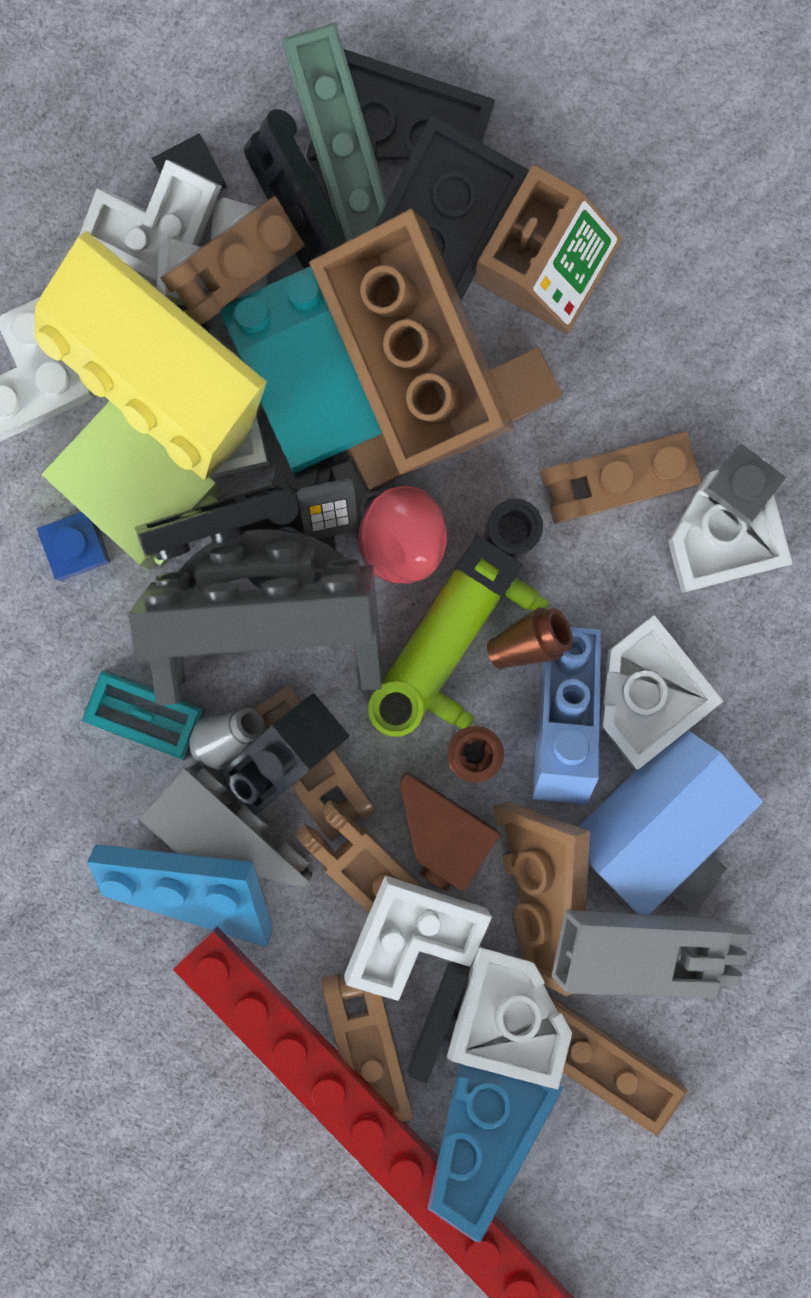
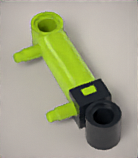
M508 499L499 503L491 512L486 523L485 539L476 535L441 591L382 679L381 689L375 690L372 693L368 703V715L373 726L380 733L390 737H402L409 734L420 724L428 710L449 724L456 725L461 729L472 725L475 720L474 716L465 711L462 705L440 692L503 596L511 599L524 609L531 611L537 608L547 610L550 605L549 601L539 595L537 590L516 577L523 567V564L516 559L527 555L539 542L543 533V519L539 510L532 503L523 499ZM507 516L521 518L527 526L528 535L526 540L520 543L506 541L499 532V522ZM392 692L406 695L412 703L410 717L401 724L387 722L380 712L383 698Z

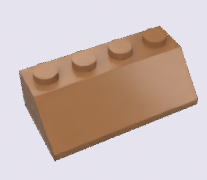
M410 209L309 262L400 474H405L466 452L515 429L429 225L414 210Z

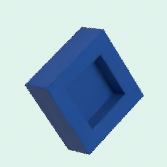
M82 512L36 528L55 580L63 581L111 563L98 526Z

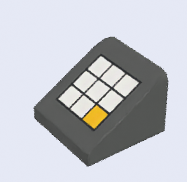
M349 478L301 488L296 492L299 503V516L305 535L319 540L352 533L358 529L353 481H349Z

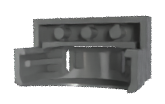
M273 528L244 530L245 534L228 541L211 542L189 558L178 572L157 576L155 578L156 582L150 583L128 613L135 660H150L156 706L180 702L179 686L185 682L184 656L355 644L359 689L361 691L379 690L382 687L383 663L373 565L360 566L359 560L346 559L327 544L302 533ZM315 572L321 574L320 581L314 582ZM248 577L279 578L264 582L262 589L239 591L238 584L229 583L230 581Z

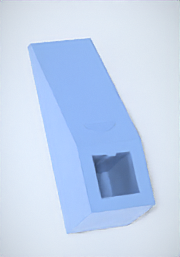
M570 627L573 637L571 649L565 651L559 660L543 662L534 750L532 800L587 805L598 781L601 630Z

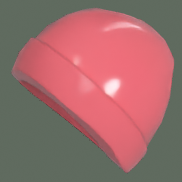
M403 485L387 489L372 501L364 513L358 530V547L364 564L366 566L373 565L374 575L385 582L411 584L424 580L438 568L446 549L447 528L443 511L426 491L418 487Z

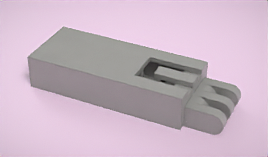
M565 910L551 977L567 994L717 998L720 986L740 985L742 972L725 965H745L747 952L741 948L730 946V944L749 945L752 932L740 926L722 925L714 918ZM680 946L696 947L694 955L690 951L682 950L681 959L677 961Z

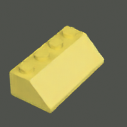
M87 230L82 233L35 304L34 337L41 349L54 360H62L79 374L80 379L88 390L96 396H105L123 411L124 417L133 428L141 433H149L162 444L171 459L178 466L185 470L194 471L205 481L248 440L267 381Z

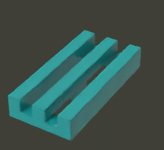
M101 670L81 721L181 760L187 759L190 751L189 740L196 723L202 719L206 709L182 699L177 704L163 705L188 715L184 724L106 694L107 688L110 685L156 703L153 688L109 671ZM100 706H107L180 734L178 744L98 714Z

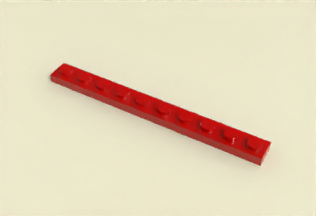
M218 926L213 928L176 963L173 968L174 972L489 1298H574L496 1216L491 1221L481 1242H475L427 1209L439 1156L405 1121H400L393 1113L394 1109L356 1070L354 1071L339 1055V1052Z

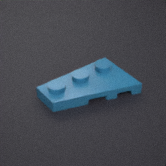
M95 844L87 863L102 896L210 930L218 926L226 935L264 947L268 946L273 926L253 862Z
M458 1063L427 1209L475 1242H481L561 1094L563 1087L559 1085L557 1090Z

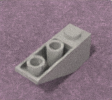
M193 765L184 768L139 818L177 854L253 862L258 877L304 888L309 883L313 875L306 868L310 863L309 858L292 842L285 840L282 845L265 831L270 825L269 822L260 813L255 815L245 803L241 808L224 794L229 788L228 785L206 766L200 771Z

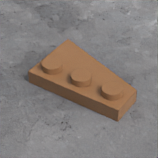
M511 802L494 805L496 825H505L510 850L509 853L502 854L506 875L515 876L520 905L515 908L513 913L522 959L535 964L545 982L544 986L569 996L571 994H567L551 976L565 910L586 911L590 831Z

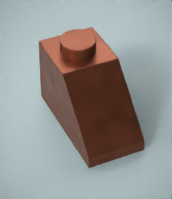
M406 770L400 779V786L416 861L424 866L420 874L444 891H448L450 886L454 885L464 892L500 837V833L495 827Z

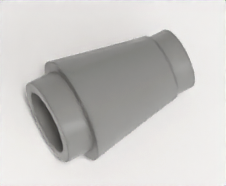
M249 707L204 717L196 723L189 740L191 753L196 761L203 766L215 769L226 768L264 733L265 723L261 714Z

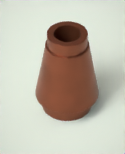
M537 608L496 637L489 639L487 642V653L492 664L500 670L507 667L556 661L562 658L565 651L571 649L573 644L572 631L566 617L558 609L546 610L544 608Z
M470 726L455 734L449 743L447 756L451 769L458 777L468 782L478 783L489 780L499 771L504 759V750L500 739L494 732L485 727ZM472 742H478L482 745L483 755L478 761H467L463 755L464 747L468 743L472 745Z

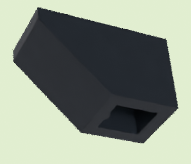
M312 693L271 725L224 768L220 775L230 785L233 794L241 802L245 803L250 811L257 815L348 739L350 735L315 693Z

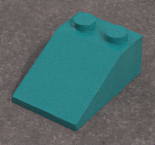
M311 266L232 301L221 309L220 314L241 360L267 381L260 402L293 474L382 434Z

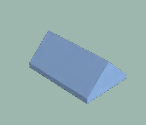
M687 730L639 770H635L578 827L590 831L589 865L637 914L651 915L763 804V801L721 752Z

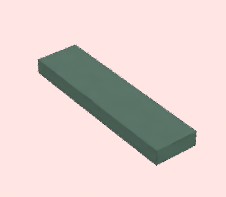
M334 22L282 38V45L333 214L340 223L347 241H350L375 227L388 200L337 25Z

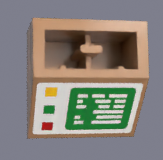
M533 164L477 261L474 282L568 335L623 238L582 191Z

